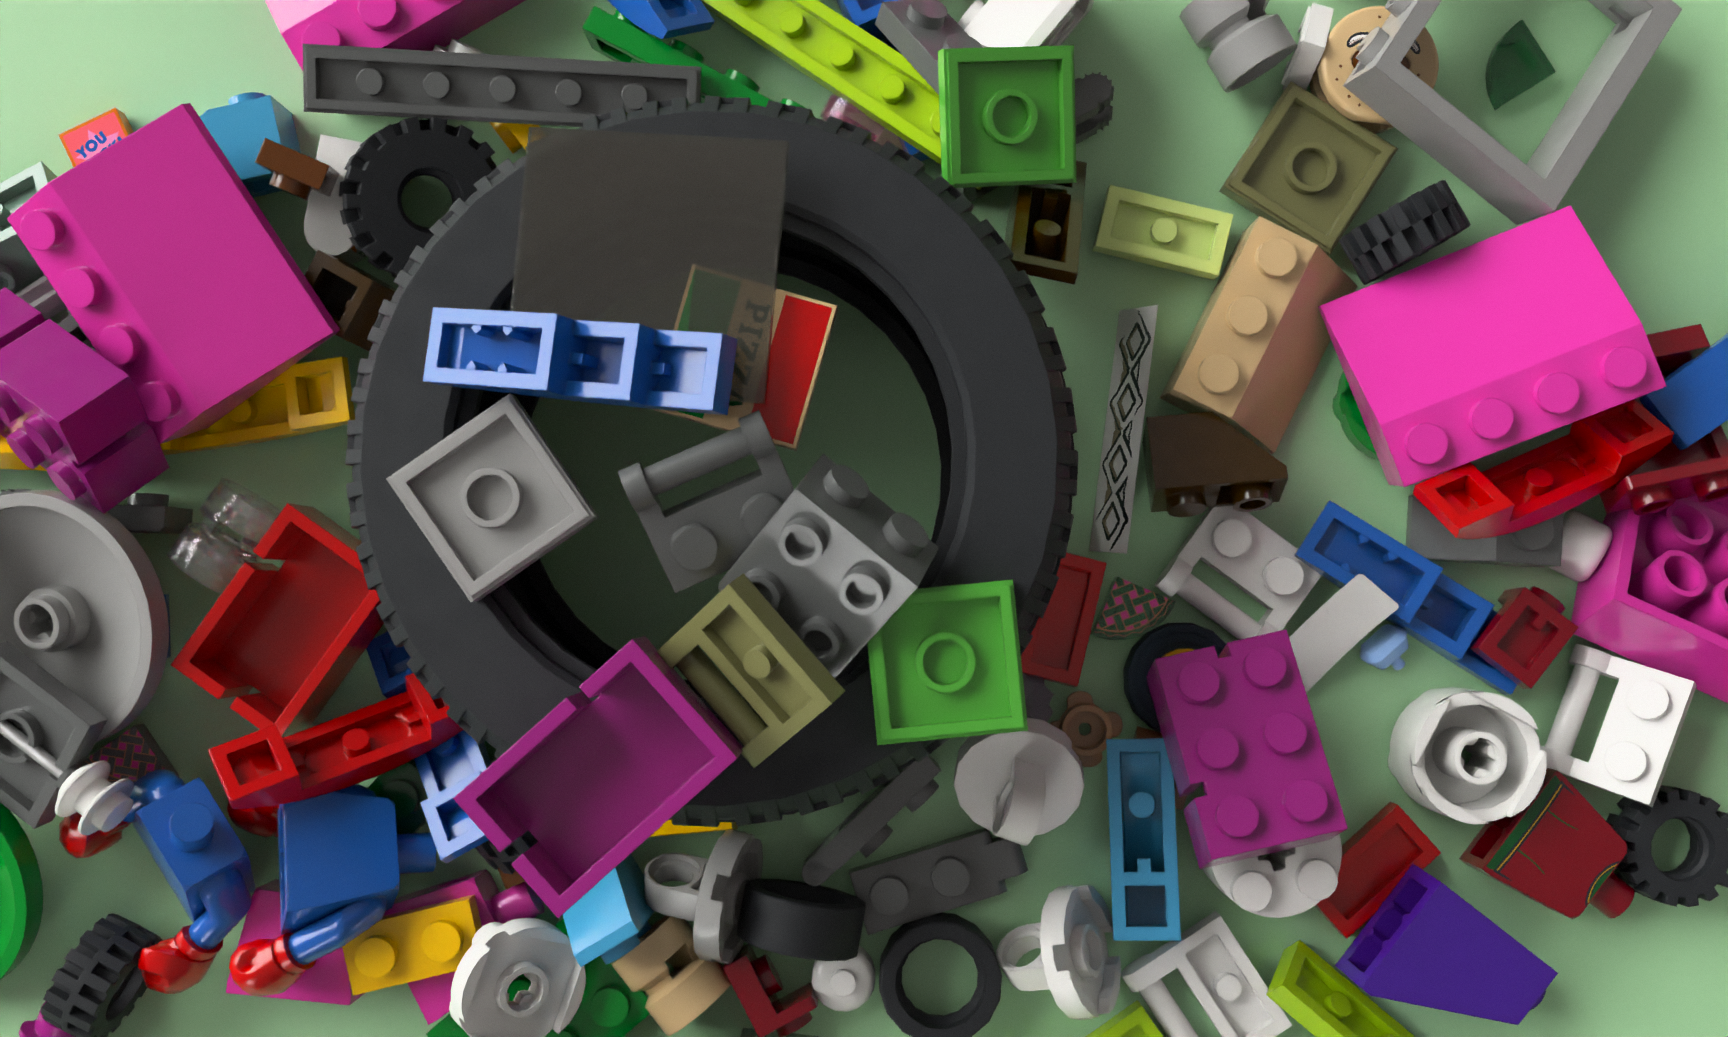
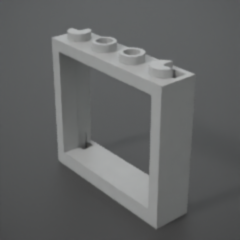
M1388 0L1385 9L1391 14L1381 28L1379 26L1374 28L1358 45L1356 49L1359 53L1356 59L1359 62L1343 86L1513 223L1518 225L1556 210L1682 8L1672 0H1588L1616 25L1527 164L1523 163L1401 64V61L1442 0Z

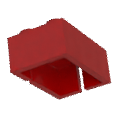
M287 503L253 550L262 559L286 560L281 568H278L272 563L244 562L171 663V666L218 700L236 697L229 708L260 730L276 724L282 738L308 729L384 624L376 609L381 604L376 590L368 589L357 554L356 546L362 544V542L316 508ZM253 687L260 691V693L249 694Z

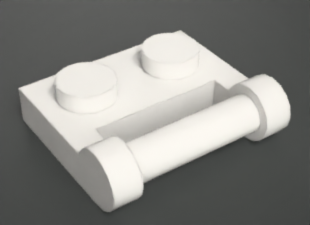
M1233 506L1208 508L1162 571L1155 583V587L1169 597L1176 593L1234 637L1241 640L1283 630L1322 575L1294 556L1298 548L1250 513L1236 511L1233 509ZM1199 559L1267 608L1258 622L1191 574L1193 567Z
M1575 644L1569 663L1574 665L1545 747L1541 746V750L1546 752L1547 768L1557 770L1562 775L1653 807L1697 685L1694 681L1621 659L1588 646ZM1603 675L1618 680V684L1588 763L1570 755L1599 676Z
M1216 911L1182 932L1181 941L1167 942L1151 954L1143 955L1132 961L1121 972V977L1130 991L1141 994L1168 1037H1199L1161 979L1176 968L1221 1037H1276L1292 1026L1281 1007L1266 995L1268 987L1223 918Z

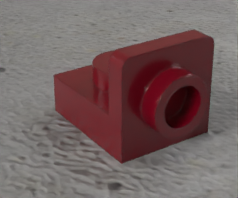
M1532 586L1530 589L1526 587L1506 589L1498 599L1503 606L1470 649L1522 689H1532L1579 627L1562 615L1565 610L1564 605L1548 592Z
M750 944L742 946L732 963H724L723 969L759 1037H764L773 1031H776L779 1037H783L799 1030L812 1020L813 1017L810 1011L818 1006V998L815 995L811 982L779 999L776 993L783 990V985L772 961L767 954L757 958Z

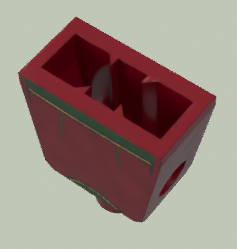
M1550 768L1546 769V775L1540 791L1528 807L1512 817L1506 816L1485 824L1459 858L1466 865L1570 919L1579 917L1589 903L1610 919L1616 918L1630 906L1635 895L1634 889L1613 873L1627 854L1628 846L1626 842L1565 776L1557 770Z

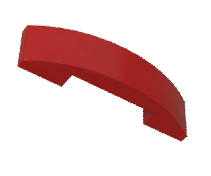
M1633 399L1575 421L1571 426L1569 434L1483 472H1480L1469 462L1416 484L1413 495L1458 539H1484L1501 536L1556 517L1608 489L1671 442L1674 432Z
M412 673L405 676L407 691L284 738H282L276 724L210 748L208 752L232 809L258 808L301 801L366 781L423 755L457 735L463 729L446 714L450 707L440 697L433 700L415 674Z

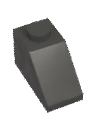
M1412 495L1408 496L1406 546L1428 560L1519 567L1561 566L1564 513L1537 525L1501 536L1484 539H1458Z

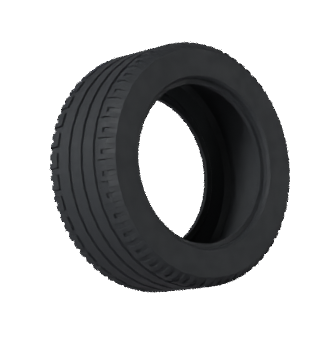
M706 96L704 103L690 104L687 97H681L665 101L644 102L643 110L627 113L624 107L618 108L600 116L583 119V127L575 129L570 133H567L565 128L552 133L551 136L525 147L527 155L519 158L514 163L509 158L506 159L493 172L474 184L477 191L465 202L458 198L449 208L450 210L429 229L434 234L424 248L418 245L415 247L403 270H400L393 281L399 287L391 301L384 299L377 320L367 338L373 344L368 359L360 358L356 385L353 388L351 402L357 403L355 420H348V443L345 462L346 465L353 466V482L346 484L351 528L359 529L362 544L356 546L367 587L369 590L377 591L381 604L376 609L396 648L404 646L406 652L411 657L406 664L433 700L441 697L450 707L446 714L478 744L487 741L497 749L494 755L496 758H499L566 697L582 692L579 686L618 651L603 642L576 617L555 589L540 559L478 602H470L386 480L396 471L509 394L431 384L423 381L433 307L555 313L573 320L594 321L620 300L656 282L690 273L693 265L711 270L720 268L759 269L792 276L831 292L863 313L887 335L901 353L925 394L936 428L941 463L940 501L931 541L939 549L917 589L1013 580L1021 655L1033 637L1031 633L1039 617L1043 618L1059 579L1056 574L1061 558L1066 556L1074 519L1071 510L1072 496L1077 495L1078 451L1074 450L1073 434L1077 432L1072 390L1070 387H1066L1062 373L1067 368L1054 328L1047 327L1041 315L1045 311V307L1026 271H1018L1011 262L1014 253L987 219L980 222L971 213L974 205L942 176L936 179L932 178L924 172L925 163L893 143L887 141L882 146L878 142L871 140L870 131L833 116H829L827 121L814 118L811 109L768 100L766 107L752 105L750 98ZM513 394L532 419L540 397ZM867 643L848 665L834 677L845 690L837 700L755 768L740 754L734 762L669 820H672L673 825L718 827L719 822H736L737 826L779 821L782 820V815L798 812L802 816L843 803V798L858 792L864 794L901 774L900 770L911 765L914 761L919 763L950 738L877 745ZM683 679L736 740L744 746L688 680ZM599 695L589 699L593 702Z

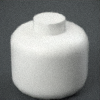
M1570 510L1566 512L1563 517L1561 566H1551L1548 568L1576 582L1587 580L1598 567L1613 538L1611 528L1580 511Z
M859 946L857 957L846 961L815 960L811 983L815 995L821 1003L834 1011L848 1012L859 1008L870 998L875 985V967L872 957L863 947Z

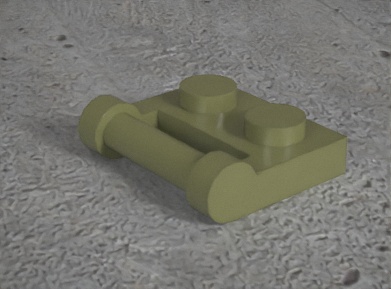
M744 573L729 583L657 651L671 669L677 667L742 742L744 746L741 754L753 768L758 766L845 692L842 686Z

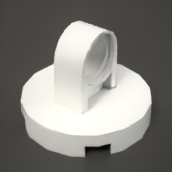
M1028 717V731L969 736L958 751L954 773V787L959 805L972 821L993 832L995 836L1024 846L1030 844L1035 835L1045 834L1064 824L1079 807L1084 789L1082 762L1072 749L1070 738L1065 732L1046 721Z
M1059 886L1048 894L1042 909L1040 923L1019 926L1007 933L1000 941L996 950L998 964L1013 987L1020 991L1050 989L1057 1006L1070 1019H1093L1094 1017H1099L1098 1014L1110 1013L1115 1007L1120 991L1121 961L1120 956L1108 957L1104 933L1113 932L1112 916L1102 896L1093 886ZM1036 948L1041 949L1040 955L1026 966L1016 967L1018 960L1024 954Z

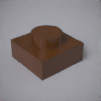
M267 138L264 139L255 160L256 164L273 173L269 182L270 185L304 200H308L312 190L330 197L340 174L330 165Z

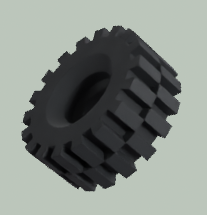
M419 117L403 119L398 123L386 126L367 138L359 145L360 148L350 157L344 168L347 172L344 181L340 182L339 197H342L343 210L340 211L343 225L347 224L352 237L349 239L357 250H362L369 258L367 260L377 269H383L391 273L392 277L396 278L400 270H403L415 247L418 245L424 248L434 235L429 230L431 227L419 226L406 216L401 203L402 192L406 184L417 176H432L439 179L448 188L452 204L458 198L465 202L477 191L474 184L497 168L491 158L496 152L487 142L479 144L472 138L474 132L463 125L454 127L447 124L448 119L432 117L428 120H419Z

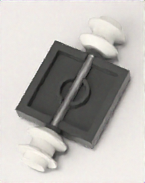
M8 641L0 643V803L33 829L53 821L56 814L59 817H68L78 812L82 815L78 825V831L82 835H90L98 830L102 832L112 830L127 816L133 806V800L130 798L133 782L128 778H123L113 784L110 783L107 779L111 766L104 760L83 766L108 718Z

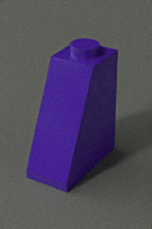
M1414 864L1411 865L1335 965L1370 996L1519 1025L1527 1013L1541 1003L1546 994L1547 987L1558 974L1445 884Z

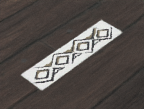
M1158 305L1119 311L1089 551L1127 554Z

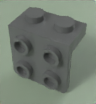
M822 454L783 505L721 579L718 588L719 592H721L729 583L744 573L829 673L836 677L917 589L939 547L928 539L926 531L915 519L904 513H896L870 492L867 483L857 472L847 466L837 465L825 454Z

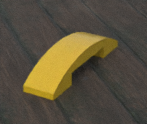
M340 356L294 364L209 428L160 444L164 455L272 441L348 424V420H355L354 404L351 402L352 388L348 358Z

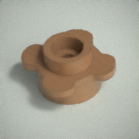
M1085 691L1071 693L1067 697V709L1060 719L1049 723L1065 732L1070 738L1072 749L1078 755L1084 767L1098 765L1102 760V752L1107 748L1106 739L1117 737L1123 728L1122 719L1116 712L1103 711L1093 704L1092 696ZM1082 723L1090 725V732L1086 735L1079 733V726Z

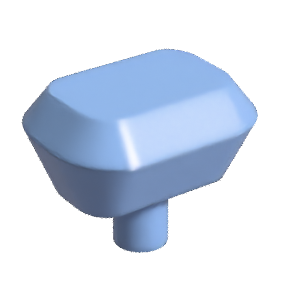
M1383 625L1361 645V660L1381 670L1386 669L1390 665L1394 670L1402 669L1405 666V662L1401 655L1409 647L1406 630L1397 625Z

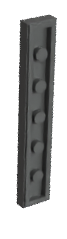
M303 44L304 112L419 117L426 119L437 117L461 121L583 127V119L600 116L622 107L625 108L627 113L643 110L644 102L687 97L689 104L701 103L702 67Z

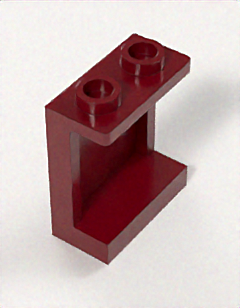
M1701 324L1647 334L1664 379L1678 367L1698 357L1710 347ZM1642 396L1635 398V400L1644 407V405L1639 400V398H1641ZM1718 426L1683 450H1679L1671 440L1667 446L1635 471L1599 493L1606 513L1633 509L1636 515H1646L1671 506L1677 499L1697 496L1699 502H1711L1727 497L1728 440L1722 426Z

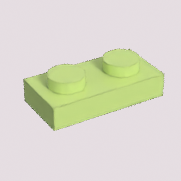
M1110 185L1106 191L1092 251L1215 280L1220 274L1234 214Z

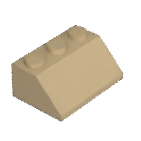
M1259 216L1242 232L1160 399L1188 413L1213 412L1268 453H1275L1331 340L1318 306L1355 292L1357 285L1319 245Z

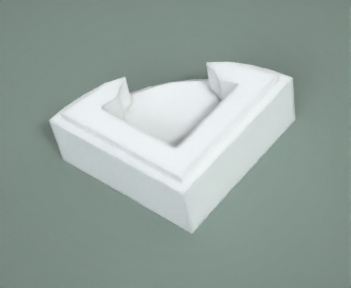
M1312 3L1311 7L1308 6L1298 30L1300 36L1297 47L1290 62H1287L1281 82L1283 85L1282 90L1291 81L1301 88L1307 89L1326 47L1334 11L1333 8L1317 3Z

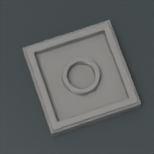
M511 393L386 478L470 602H478L599 518L517 397Z

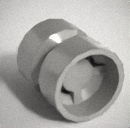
M1193 0L1179 16L1195 44L1199 48L1209 47L1212 52L1207 63L1226 93L1234 91L1266 73L1290 55L1297 47L1296 42L1278 14H1266L1265 9L1269 0Z

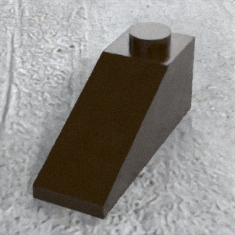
M1076 161L1077 183L1015 185L1008 212L1004 242L1014 253L1011 262L1018 271L1024 270L1030 276L1075 285L1079 265L1086 162Z

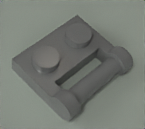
M759 410L739 418L740 427L645 468L641 462H638L618 471L625 493L632 507L637 512L675 593L729 570L794 491L791 480ZM753 454L760 469L671 508L663 509L657 495Z

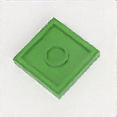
M1074 45L938 50L942 177L954 188L1077 183Z
M1013 580L916 589L868 641L877 745L1028 731Z

